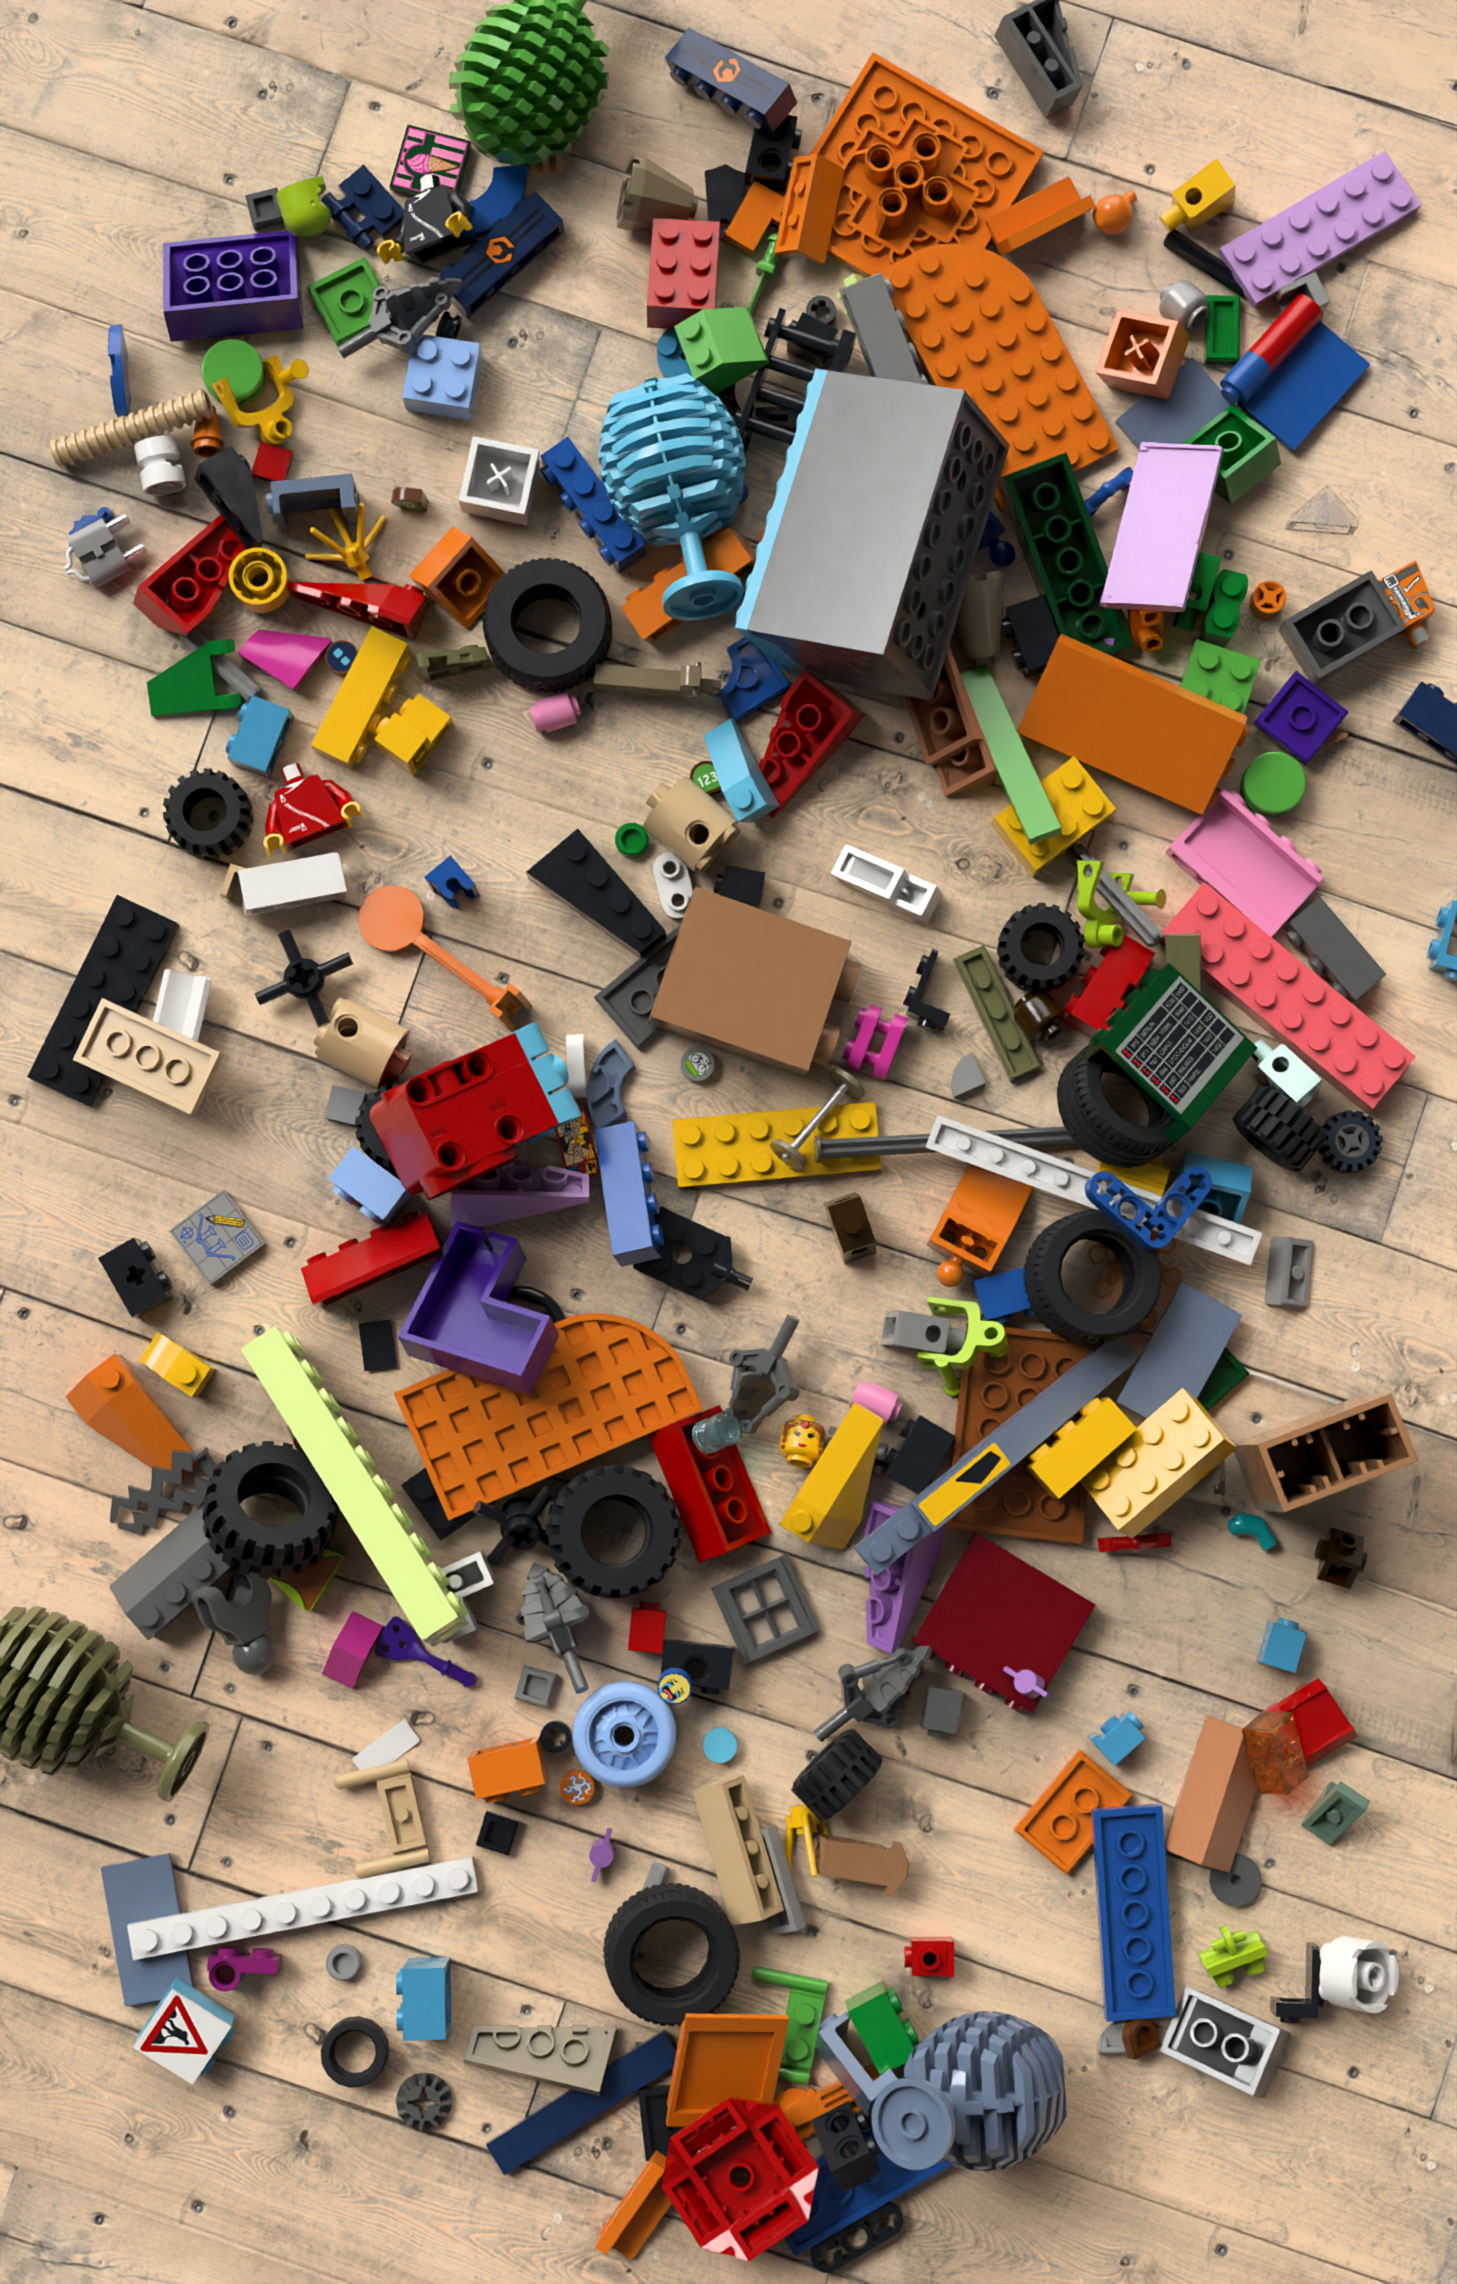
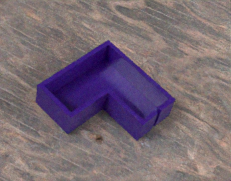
M456 1221L398 1335V1339L408 1356L531 1395L558 1340L559 1334L551 1316L505 1302L527 1259L518 1239L490 1231L487 1236L483 1228Z

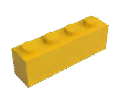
M371 626L311 744L315 753L350 770L355 762L358 764L361 762L367 750V745L364 743L369 733H375L377 726L382 721L380 712L385 702L390 704L396 694L398 686L395 685L399 674H405L412 662L413 656L410 655L411 650L408 643Z

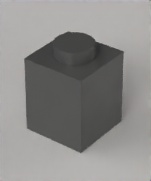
M927 1684L920 1726L923 1729H928V1736L948 1739V1733L957 1734L963 1692L961 1690Z

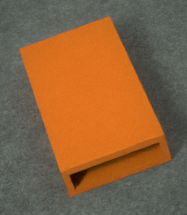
M1060 634L1017 732L1068 756H1075L1077 760L1203 815L1207 806L1213 808L1221 791V789L1216 787L1220 777H1228L1235 762V759L1231 758L1235 746L1242 748L1250 729L1245 727L1247 716Z

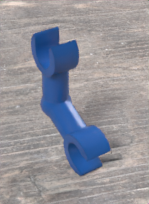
M1131 467L1125 468L1112 480L1104 482L1090 498L1084 501L1089 517H1092L1109 497H1112L1119 490L1124 491L1130 486L1129 483L1134 472Z

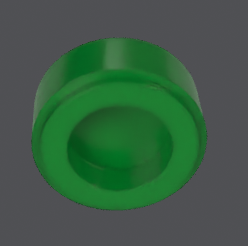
M637 823L622 825L615 835V845L619 853L628 858H636L644 854L649 845L647 831Z

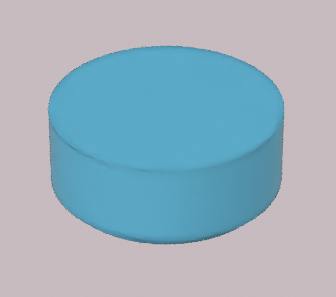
M724 1727L711 1729L703 1740L704 1753L711 1761L716 1763L729 1761L737 1751V1739L734 1733Z

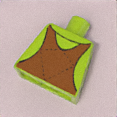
M329 1547L327 1550H324L323 1557L317 1563L309 1564L307 1570L301 1573H296L293 1570L290 1577L280 1579L277 1574L270 1575L269 1579L304 1611L312 1613L348 1556Z

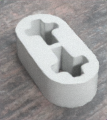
M566 1035L568 1087L574 1099L587 1098L584 1035Z

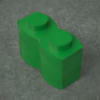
M1223 569L1219 573L1209 600V609L1201 622V641L1223 648L1228 645L1238 628L1240 620L1239 607L1247 594L1248 577L1246 574L1228 569Z

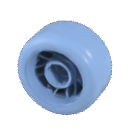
M630 1680L611 1682L593 1691L580 1706L572 1729L574 1751L582 1767L597 1781L617 1788L637 1787L656 1778L670 1762L677 1741L676 1719L670 1705L662 1700L658 1692L652 1687ZM620 1726L630 1727L634 1732V1740L629 1744L619 1743L614 1735L615 1730Z

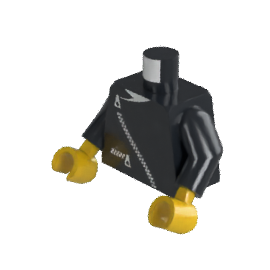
M424 176L420 179L422 193L407 199L404 203V215L397 235L393 240L381 243L377 248V253L384 264H388L392 258L395 262L401 261L404 252L425 263L476 242L472 230L473 226L471 225L476 214L475 207L461 193L455 192L446 186H441L439 176Z

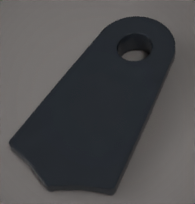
M724 164L717 168L706 170L704 173L708 221L730 225L743 202L745 173ZM720 230V240L726 241L723 239L726 231Z

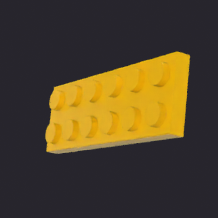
M865 1102L834 1105L797 1150L806 1161V1166L801 1171L791 1168L780 1160L772 1151L770 1144L775 1138H778L791 1145L822 1106L673 1119L672 1126L678 1188L881 1170L880 1155L821 1159L820 1163H816L814 1154L815 1136H819L820 1140L879 1136L876 1103Z

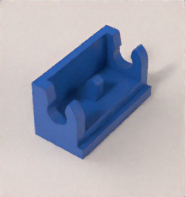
M451 855L424 877L434 894L438 892L446 903L455 909H458L459 905L457 901L453 900V893H459V889L463 890L465 896L472 901L480 895L475 883Z

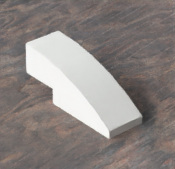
M847 844L831 872L832 876L851 887L927 924L943 895L936 885L910 875L901 867Z

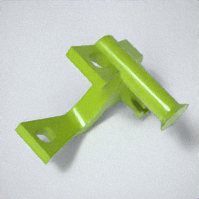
M1077 860L1079 890L1077 908L1079 913L1086 918L1084 930L1085 943L1089 948H1105L1107 945L1120 946L1123 940V929L1120 925L1116 924H1119L1122 918L1110 905L1105 911L1094 900V894L1104 862ZM1089 866H1092V874L1090 877H1087V869ZM1108 873L1116 882L1120 878L1123 879L1121 888L1137 905L1157 906L1159 909L1164 908L1166 893L1163 889H1160L1158 892L1130 891L1134 874Z
M929 1296L928 1304L933 1315H968L969 1323L966 1340L957 1355L950 1356L918 1351L917 1354L922 1369H938L944 1382V1392L947 1395L955 1396L959 1394L960 1379L956 1377L953 1369L969 1368L973 1365L978 1351L987 1352L988 1355L994 1358L1003 1356L1007 1352L1006 1347H1008L1007 1335L1000 1323L983 1321V1316L977 1303Z

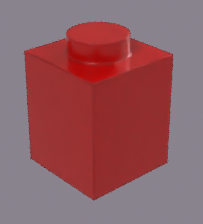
M640 1601L639 1607H632L628 1650L663 1653L667 1610H660V1603Z

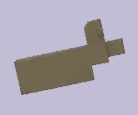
M695 662V666H682L681 671L595 664L594 688L595 692L680 699L681 696L700 697L701 691L721 692L722 680L702 679L701 662Z

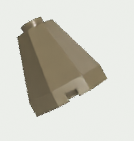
M632 155L625 172L631 174V178L623 181L616 215L618 220L617 228L629 231L653 228V218L688 220L689 217L694 218L697 211L698 198L693 197V188L649 159Z

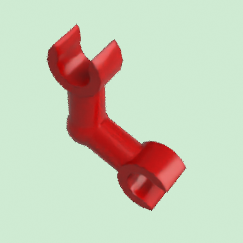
M1171 1532L1136 1535L1133 1539L1128 1536L1097 1538L1099 1552L1139 1551L1147 1548L1172 1546Z

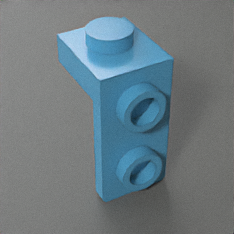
M1455 900L1449 902L1446 907L1440 908L1435 926L1440 927L1437 940L1432 939L1427 952V959H1431L1429 969L1444 973L1443 978L1453 982H1457V956L1447 954L1446 951L1457 914V901Z

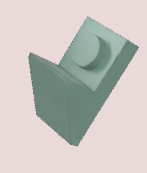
M1342 1781L1338 1784L1330 1782L1304 1818L1301 1826L1328 1845H1331L1367 1810L1370 1801Z

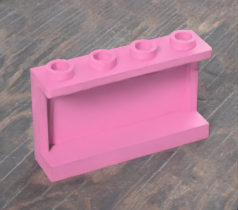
M1223 788L1213 808L1207 806L1203 815L1200 814L1170 845L1165 854L1200 885L1205 882L1272 937L1306 898L1324 880L1320 875L1322 871L1312 860L1308 858L1303 860L1295 852L1296 847L1289 839L1284 836L1279 838L1270 830L1271 824L1258 813L1253 815L1245 807L1246 802L1239 794L1232 790L1228 792Z

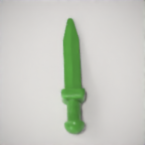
M772 234L767 241L770 244L764 259L760 260L756 266V274L760 275V278L748 306L751 316L766 278L774 280L776 274L775 265L779 256L774 253L778 234Z

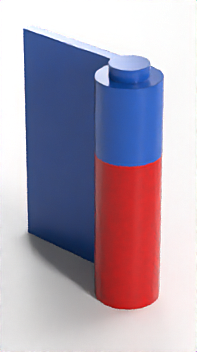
M1304 294L1297 295L1220 381L1221 394L1225 400L1241 407L1291 452H1294L1370 366V363L1321 322L1323 317L1321 308L1314 300Z

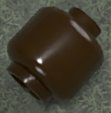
M1035 990L1030 991L1015 1004L1014 1021L1030 1040L1039 1041L1045 1039L1048 1042L1062 1031L1060 1025L1064 1020V1012L1048 993H1037Z

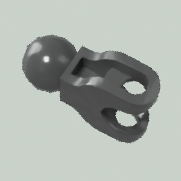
M238 1567L232 1575L235 1594L230 1603H228L221 1590L210 1586L198 1589L193 1595V1603L202 1626L222 1635L226 1645H234L232 1655L237 1668L248 1675H258L266 1672L274 1664L276 1657L274 1642L270 1636L264 1634L270 1630L267 1622V1613L271 1607L272 1592L267 1580L259 1578L258 1573L250 1572L248 1576L239 1572L240 1567Z

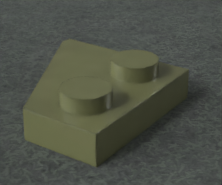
M468 645L457 650L416 654L425 682L490 668L486 648L478 647V645Z

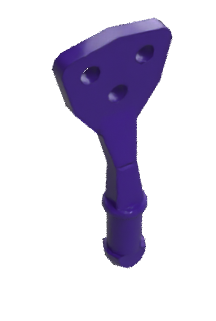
M399 1616L392 1617L381 1631L375 1649L377 1656L395 1661L414 1658L428 1663L441 1672L442 1676H448L463 1684V1687L472 1688L476 1686L478 1680L473 1672H468L451 1663V1660L446 1661L429 1653L421 1646L414 1630ZM398 1625L400 1630L394 1631L393 1626ZM402 1640L405 1641L406 1646L401 1647L399 1645V1642ZM388 1644L390 1648L385 1651L382 1646Z

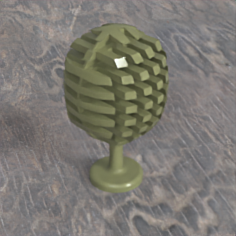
M35 1606L26 1613V1607H13L0 1620V1753L3 1757L11 1761L19 1759L22 1766L29 1769H36L40 1766V1770H43L42 1773L52 1776L59 1773L66 1764L63 1774L76 1775L94 1754V1758L102 1753L104 1754L119 1740L165 1764L158 1783L157 1794L160 1799L168 1803L171 1802L191 1774L207 1740L209 1726L202 1722L193 1723L184 1732L178 1743L174 1745L131 1723L134 1694L127 1702L124 1695L130 1685L129 1678L132 1676L133 1667L127 1659L117 1671L119 1665L117 1661L120 1659V1651L117 1645L112 1641L105 1643L104 1635L96 1630L88 1631V1628L85 1627L86 1625L77 1620L69 1622V1619L66 1618L67 1616L59 1612H52L49 1615V1612H46L47 1608Z

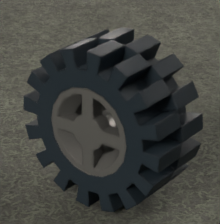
M1347 1110L1330 1117L1321 1126L1326 1140L1318 1149V1153L1323 1155L1324 1159L1322 1161L1325 1164L1331 1165V1169L1334 1171L1340 1170L1346 1174L1359 1172L1377 1160V1155L1381 1153L1382 1147L1380 1142L1383 1141V1137L1378 1133L1380 1127L1378 1124L1374 1125L1372 1117L1364 1116V1112Z

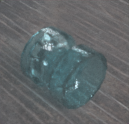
M724 1411L711 1418L697 1422L692 1431L696 1447L705 1454L714 1453L721 1450L722 1447L726 1448L737 1443L741 1435L738 1420L731 1413Z

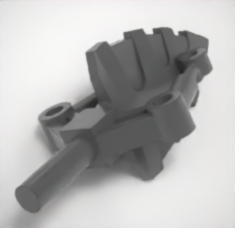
M432 277L428 279L427 283H414L388 290L385 286L377 287L373 291L374 302L370 319H368L371 327L339 345L337 348L343 358H346L376 339H379L382 344L402 350L404 354L414 353L418 347L417 339L439 318V314L450 308V299L454 294L457 295L462 284L461 279L445 278L446 281H439L437 277Z
M787 1315L770 1350L765 1348L743 1351L735 1349L730 1353L729 1361L734 1366L730 1390L733 1391L729 1402L730 1407L724 1411V1418L726 1423H728V1430H725L726 1441L729 1445L739 1440L743 1433L755 1434L763 1418L771 1416L787 1400L795 1401L799 1397V1387L794 1384L787 1365L788 1360L782 1357L800 1321L796 1317ZM749 1367H756V1368H757L756 1372H753V1371H747V1372H745V1369H747V1368H749Z
M533 1562L527 1575L529 1580L528 1586L523 1589L522 1594L525 1597L524 1606L521 1607V1616L524 1617L526 1628L523 1631L527 1643L541 1642L550 1638L556 1654L565 1663L575 1692L577 1694L583 1693L589 1687L576 1655L580 1652L571 1630L581 1625L591 1616L587 1605L583 1606L576 1596L578 1592L573 1586L568 1587L562 1582L564 1579L560 1575H552L548 1572L550 1571L549 1568Z
M930 1646L916 1647V1650L912 1651L898 1648L895 1653L890 1654L881 1661L876 1659L856 1667L851 1664L842 1665L838 1669V1675L841 1681L844 1707L813 1731L815 1736L823 1742L852 1718L858 1723L864 1721L881 1724L886 1728L896 1727L900 1720L898 1712L909 1697L910 1688L916 1680H921L925 1676L922 1664L923 1662L926 1664L932 1648ZM859 1678H862V1684L864 1687L862 1691L859 1689L858 1686Z

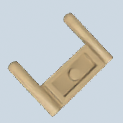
M408 1759L335 1777L334 1784L337 1789L377 1781V1789L394 1855L358 1864L355 1867V1875L358 1878H365L431 1861Z

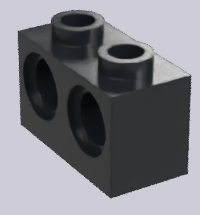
M787 115L775 130L786 135L782 140L772 139L769 136L771 132L763 127L760 129L754 128L745 170V185L752 186L756 180L771 190L784 192L786 181L790 179L793 161H791L793 149L799 150L802 138V130L797 129V116ZM767 163H775L780 168L774 172H769L763 166Z
M849 2101L811 2120L831 2173L844 2193L882 2173L877 2158L882 2156L874 2138L872 2136L868 2138L867 2132L871 2131L870 2124L862 2111L856 2113Z

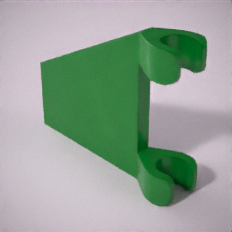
M232 639L209 641L147 682L151 716L228 709L241 706L242 697L240 693L217 695L211 656L233 653L235 651L234 641Z

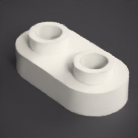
M666 852L655 860L653 874L663 912L671 919L683 920L693 889L687 866L673 853ZM666 864H674L676 871L673 874L665 873L663 868ZM673 897H683L685 900L684 904L680 907L674 906L671 902Z

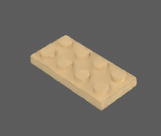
M102 998L73 1060L195 1116L224 1054Z

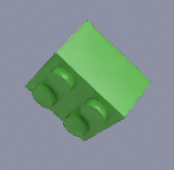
M1196 639L1190 650L1179 686L1244 715L1261 660Z

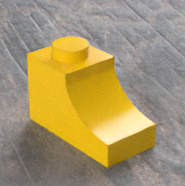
M157 1332L139 1359L140 1362L162 1376L164 1380L194 1398L200 1396L217 1370L161 1332Z

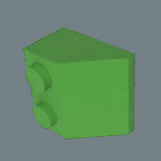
M747 307L702 309L674 326L692 376L704 384L714 395L769 364L751 313Z

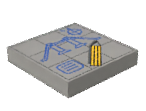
M222 1190L169 1230L211 1286L266 1245L226 1190Z

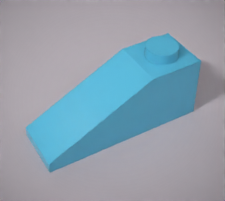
M733 718L728 719L703 735L721 790L738 822L753 823L780 806Z

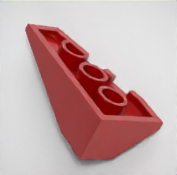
M219 515L138 586L133 604L157 627L187 636L210 616L229 580V569L233 560L245 550V547L222 516Z
M288 582L287 586L289 596L413 641H416L429 606L427 597L423 595L424 591L410 584H405L403 588L393 584Z
M805 669L782 699L780 714L775 727H772L770 732V741L764 758L760 760L758 765L780 805L768 813L771 818H775L843 744L866 715L841 692Z

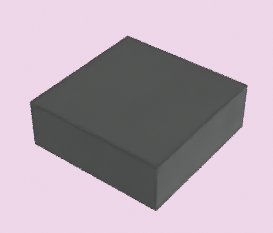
M277 187L245 195L254 230L284 223L276 199Z

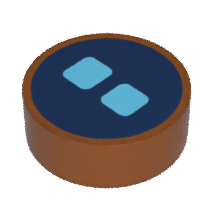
M336 641L326 650V664L334 674L346 676L358 651L348 641Z

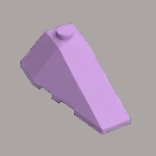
M517 1158L515 1163L509 1162L451 1191V1226H454L456 1221L473 1226H489L588 1203L589 1175L554 1166H548L544 1169L528 1166V1160Z

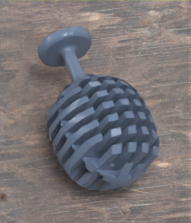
M978 2011L950 2019L934 2029L928 2037L920 2042L917 2049L915 2047L912 2050L904 2066L905 2078L891 2082L878 2094L872 2109V2129L878 2146L893 2163L910 2170H922L940 2161H948L956 2167L972 2171H995L1006 2169L1014 2164L1017 2165L1031 2157L1041 2149L1043 2144L1051 2140L1067 2116L1063 2055L1054 2039L1034 2024L1002 2012Z

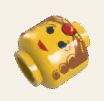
M805 1414L796 1415L794 1420H789L782 1426L779 1452L781 1456L786 1458V1463L802 1468L812 1467L813 1463L818 1461L824 1451L826 1431L823 1426L816 1423L815 1417Z

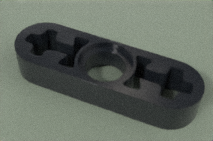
M889 2201L812 2246L811 2261L813 2266L820 2272L831 2273L893 2237L903 2226L901 2209L897 2204ZM886 2210L888 2214L895 2213L896 2216L893 2217L894 2225L888 2227L886 2223H882L875 2227L879 2235L873 2237L872 2230L866 2220L871 2218L872 2225L881 2220L880 2213ZM854 2227H860L867 2233L865 2243L860 2246L851 2245L846 2238L849 2230ZM840 2236L843 2247L849 2253L843 2255L840 2248L832 2254V2262L828 2263L826 2259L819 2261L818 2258L821 2255L820 2248L825 2246L828 2251L838 2246L835 2238Z

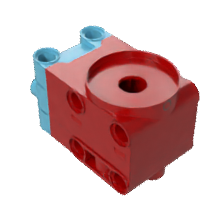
M537 1022L531 1023L502 1039L456 1059L440 1063L380 1095L382 1099L374 1104L370 1110V1119L405 1190L415 1194L424 1191L428 1200L439 1197L519 1157L517 1148L525 1144L534 1143L554 1133L556 1128L582 1116L569 1087L553 1094V1092L567 1085L568 1070L563 1060L552 1053L536 1059L550 1051Z

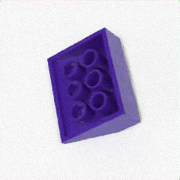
M287 230L163 243V313L170 341H190L304 329L297 237Z

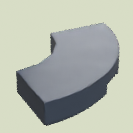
M616 1039L609 1043L597 1057L588 1080L587 1104L590 1117L596 1129L609 1127L627 1115L622 1104L621 1089L626 1077L633 1071L635 1065Z

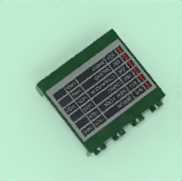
M1167 963L1159 972L1153 968L1140 981L1144 987L1141 990L1136 987L1124 999L1123 1003L1127 1006L1124 1010L1119 1007L1105 1021L1110 1025L1107 1030L1101 1027L1090 1038L1088 1042L1092 1047L1083 1057L1088 1060L1101 1049L1105 1051L1175 1119L1164 1133L1175 1143L1194 1127L1258 1047L1170 963Z

